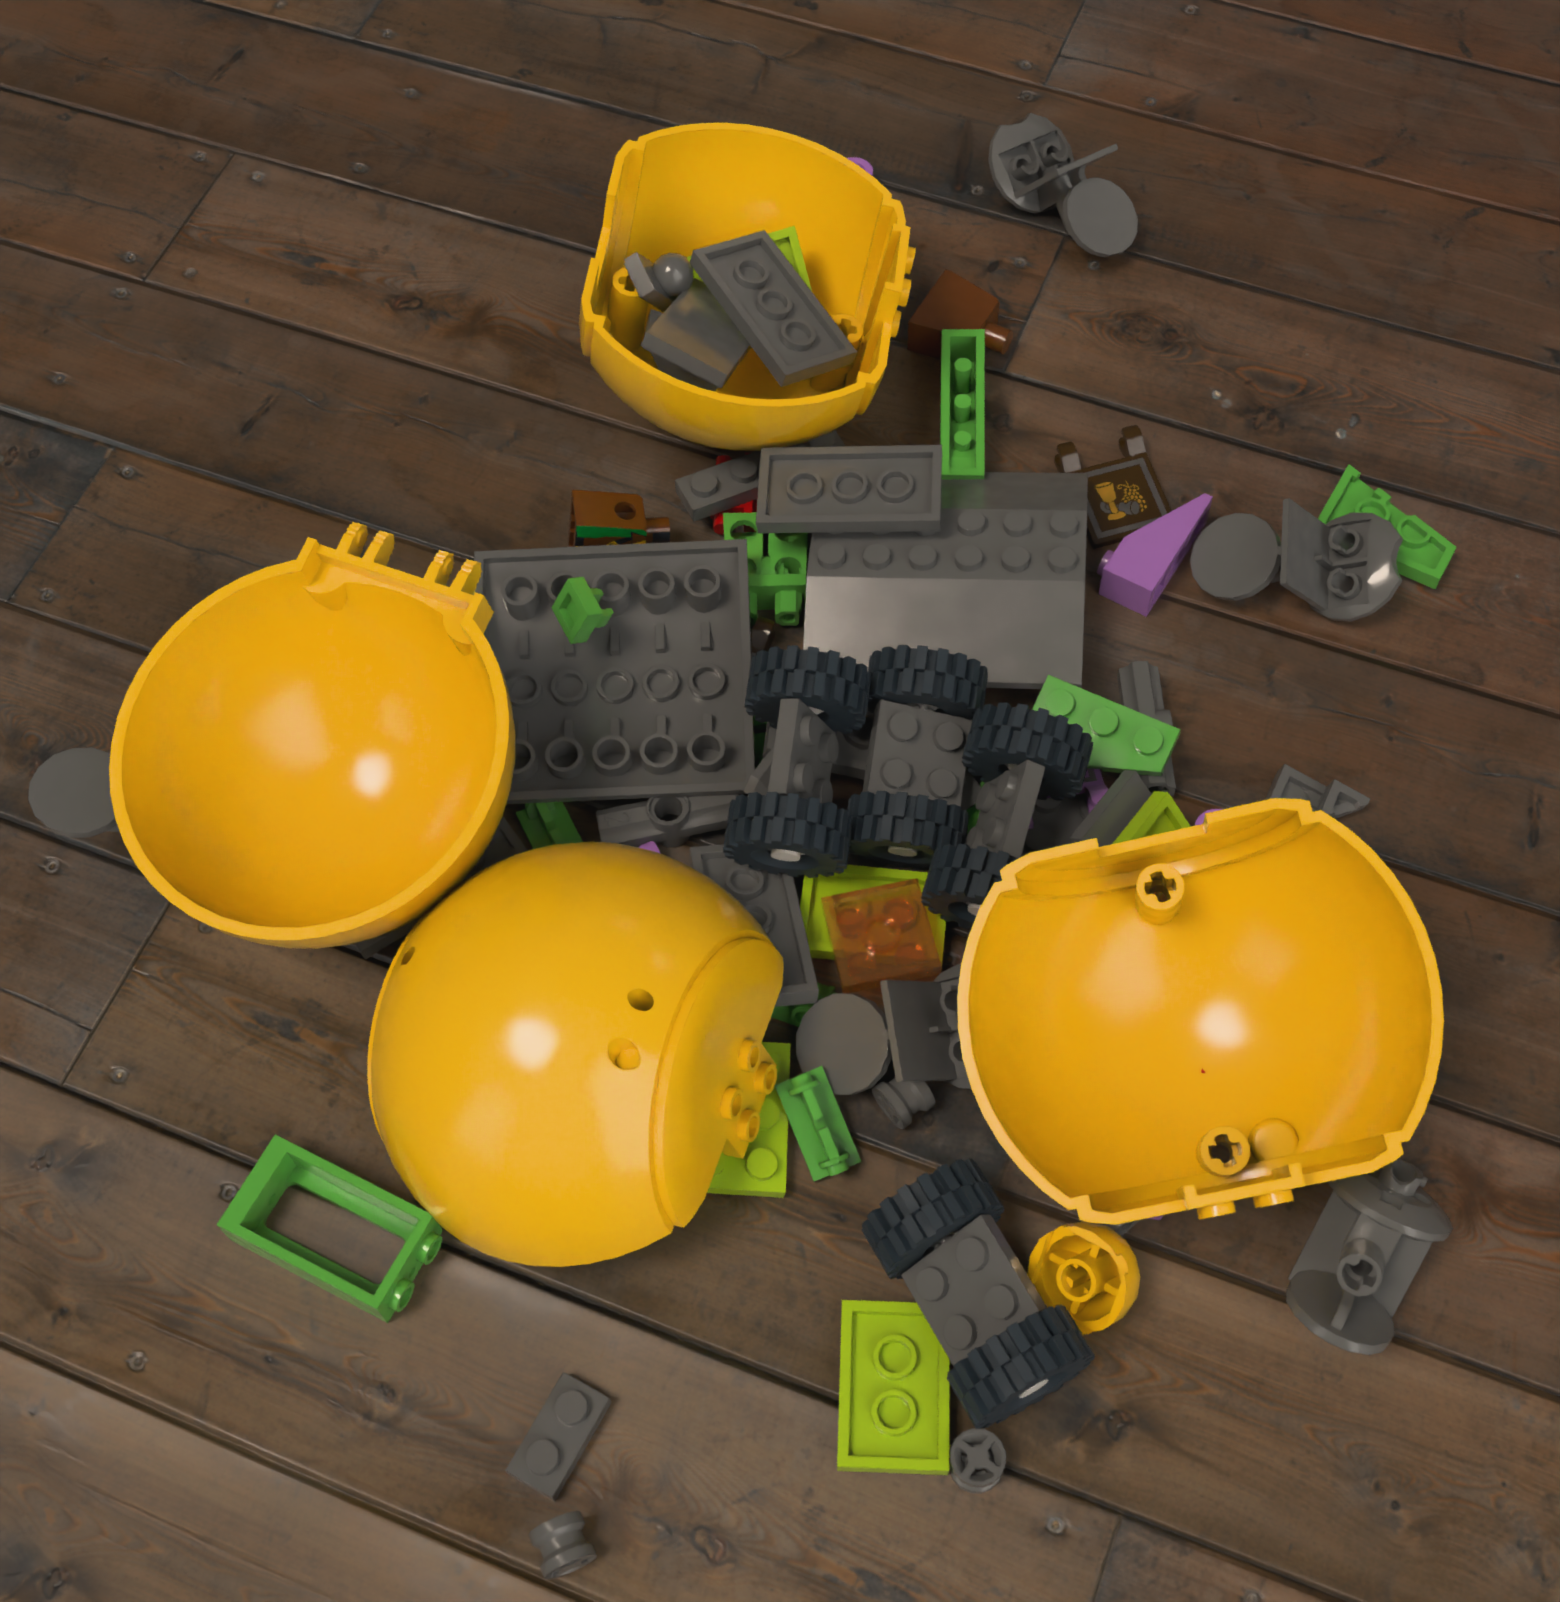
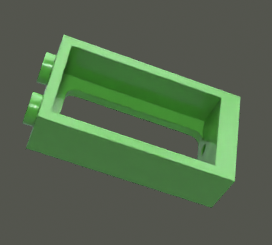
M276 1134L217 1223V1226L231 1241L386 1323L390 1321L395 1311L401 1312L408 1304L415 1288L413 1280L422 1265L430 1264L436 1257L442 1244V1236L440 1235L443 1231L441 1226L427 1211ZM292 1185L300 1186L403 1239L405 1244L381 1284H374L267 1228V1218L284 1191Z

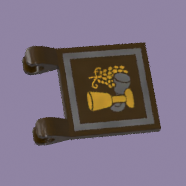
M1137 425L1122 428L1121 434L1123 437L1119 439L1118 446L1125 458L1081 469L1075 444L1073 442H1065L1057 445L1058 454L1055 455L1054 463L1059 473H1088L1087 535L1093 549L1119 543L1125 536L1172 511L1146 453L1143 436Z

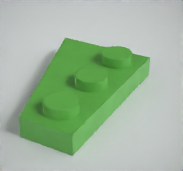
M1348 464L1318 519L1327 524L1335 518L1354 512L1373 513L1391 522L1403 538L1396 560L1398 573L1436 589L1457 547L1416 515H1406L1390 503L1392 497L1380 487L1373 490L1359 479L1361 473Z
M1051 675L1047 676L1032 708L1035 711H1038L1039 708L1049 710V715L1054 717L1060 714L1069 719L1068 724L1077 723L1083 727L1082 733H1089L1092 737L1091 742H1093V749L1087 768L1102 769L1105 772L1122 773L1124 770L1137 771L1139 775L1161 776L1180 736L1181 729Z

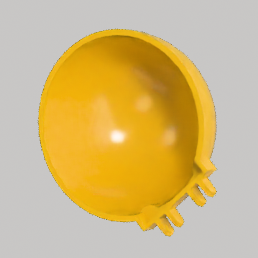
M352 522V524H349L336 549L321 545L316 539L308 537L296 560L265 567L238 578L196 604L173 624L153 647L127 690L117 716L111 742L109 763L110 795L116 823L133 861L150 884L170 903L194 919L218 931L258 944L292 949L342 946L376 938L422 916L456 888L478 863L497 830L509 797L515 765L516 736L511 699L504 675L488 640L484 636L494 611L484 595L474 593L476 585L481 578V563L466 559L451 586L448 587L446 584L449 580V575L452 574L455 563L454 554L441 550L438 553L436 552L424 578L386 566L394 549L395 542L394 534L379 530V533H376L373 542H371L363 557L360 558L369 534L366 525Z

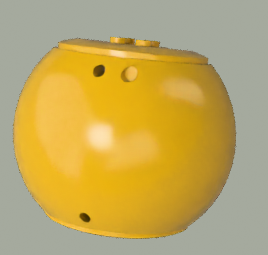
M697 123L657 130L638 137V141L628 140L615 157L606 195L603 226L595 258L590 260L582 293L579 327L583 355L590 357L591 365L626 405L664 431L691 442L735 451H761V448L789 447L805 443L828 434L851 421L855 414L862 415L866 411L880 385L887 366L890 337L896 338L901 311H898L897 307H906L911 280L905 279L904 275H910L916 250L915 247L908 246L911 227L905 226L906 219L900 200L892 199V193L876 178L839 153L797 135L771 128L736 123ZM795 226L812 292L856 349L857 354L853 364L781 387L753 348H751L723 387L717 388L716 392L699 388L660 371L651 352L643 349L641 343L644 339L650 310L654 309L661 313L664 312L639 297L624 265V259L635 252H638L653 263L661 255L668 253H678L688 257L692 256L693 250L763 230L768 234Z
M1272 798L1205 813L1203 824L1102 847H1099L1097 838L1031 852L1007 864L1000 870L1002 881L993 884L979 908L967 939L961 963L957 1007L962 1058L971 1089L980 1110L1000 1145L1018 1168L1045 1194L1067 1210L1077 1209L1079 1220L1089 1223L1116 1225L1195 1208L1199 1219L1226 1215L1236 1212L1234 1200L1252 1197L1255 1208L1294 1201L1291 1190L1293 1188L1372 1173L1397 1160L1404 1154L1401 1143L1411 1139L1425 1113L1436 1082L1442 1053L1444 1026L1442 987L1435 954L1425 926L1411 898L1389 867L1371 847L1348 827L1322 810L1313 812L1310 801ZM1160 891L1167 897V901L1158 902L1157 896L1151 893ZM1217 1144L1226 1146L1230 1152L1229 1160L1226 1163H1222L1221 1159H1213L1211 1154L1212 1147H1215Z
M593 841L565 843L528 850L490 865L459 884L418 920L399 947L386 974L377 1000L368 1047V1093L376 1128L394 1168L413 1197L442 1228L468 1246L508 1262L546 1267L591 1264L617 1258L644 1248L671 1234L674 1226L684 1228L705 1200L721 1153L743 1159L749 1142H753L759 1132V1114L766 1095L773 1091L777 1079V1065L763 1046L762 1040L782 988L783 956L775 948L758 921L729 892L694 868L655 851L618 843Z

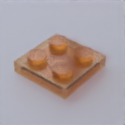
M918 878L821 898L823 915L843 994L881 987L880 981L883 980L912 981L936 976L941 973V963L927 911L921 902L922 893Z

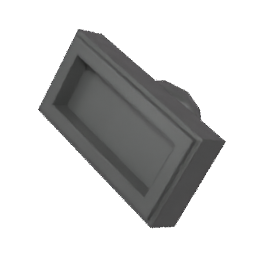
M638 252L624 259V265L639 297L663 312L682 291L688 290L692 285L694 279L693 267L688 259L681 254H664L654 263Z

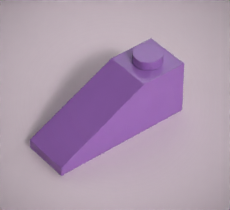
M1206 493L1125 536L1115 552L1108 550L1097 570V574L1102 576L1099 595L1147 617L1205 526L1213 497Z

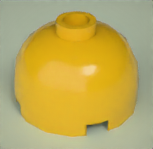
M1089 1222L1061 1225L1041 1237L1030 1254L1027 1275L1033 1285H1035L1047 1308L1051 1306L1054 1308L1057 1305L1065 1306L1082 1335L1090 1334L1094 1331H1102L1122 1319L1138 1297L1140 1272L1136 1255L1128 1242L1109 1226Z

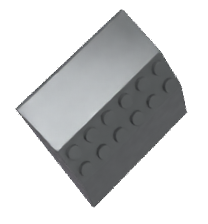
M985 472L984 479L942 480L941 531L812 533L806 579L803 650H808V646L818 647L819 652L827 653L829 650L840 653L839 657L841 658L850 656L856 659V664L863 663L868 671L870 655L872 656V652L875 650L882 651L883 647L888 646L897 649L898 645H908L910 648H917V645L928 646V649L936 651L938 648L948 649L950 654L959 652L967 655V660L976 659L980 661V666H986L988 669L987 688L1042 689L1048 675L1082 688L1088 473Z
M747 539L474 551V561L481 563L482 571L474 593L484 595L494 611L484 636L488 640L504 675L512 704L516 736L515 765L506 804L747 794L743 791L755 770L754 716H749L746 712L747 708H744L752 659ZM584 577L590 589L598 588L604 593L598 603L600 608H612L614 613L607 625L601 628H594L587 642L570 644L551 607L568 578Z

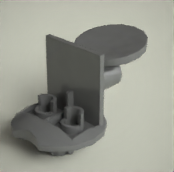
M1029 113L1021 123L998 126L990 141L988 162L993 181L1006 200L1016 208L1034 214L1051 211L1057 207L1067 234L1071 235L1077 245L1090 254L1101 257L1114 256L1122 253L1132 245L1137 234L1138 217L1130 198L1123 189L1110 180L1098 177L1087 179L1085 176V167L1118 150L1117 144L1074 161L1071 146L1064 134L1045 117Z
M1288 498L1283 499L1282 543L1280 542L1279 535L1268 522L1253 514L1233 513L1218 518L1204 528L1194 543L1190 563L1192 575L1201 589L1218 599L1238 601L1254 596L1268 586L1269 583L1280 582L1281 586L1305 600L1312 610L1328 619L1354 621L1372 615L1390 601L1403 581L1398 573L1396 562L1403 538L1391 522L1373 513L1351 512L1324 524Z
M92 747L71 748L52 755L41 764L29 782L28 801L38 821L51 832L69 838L93 837L106 831L120 832L115 820L110 795V753Z
M961 963L941 972L933 982L880 981L885 1013L874 1001L859 994H831L818 1000L804 1014L796 1033V1055L802 1072L805 1073L822 1066L833 1094L856 1095L872 1088L885 1075L890 1061L893 1059L896 1082L946 1081L958 1088L971 1089L962 1058L958 1032L957 995Z
M1398 1158L1372 1173L1327 1182L1333 1191L1288 1277L1290 1282L1286 1287V1301L1294 1316L1308 1330L1329 1344L1359 1354L1371 1355L1383 1352L1395 1335L1392 1318L1433 1241H1445L1453 1230L1451 1221L1444 1210L1427 1192L1419 1187L1424 1188L1428 1178L1423 1176V1172L1415 1165Z

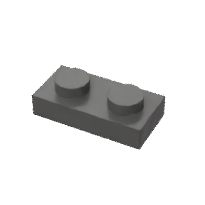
M563 1372L505 1471L508 1475L555 1502L612 1403L610 1398Z

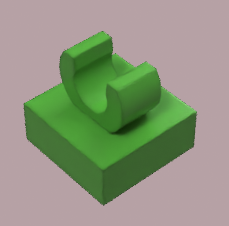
M584 577L568 578L551 607L570 644L587 642L594 628H601L607 625L614 613L612 608H600L598 603L604 593L598 588L590 589Z

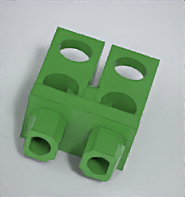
M756 512L723 513L724 540L747 539L751 626L758 619V610H775V623L781 626L798 625L802 609H805L809 533H768V556H764L765 536L764 533L757 532ZM742 525L750 526L756 531L732 533L736 527Z

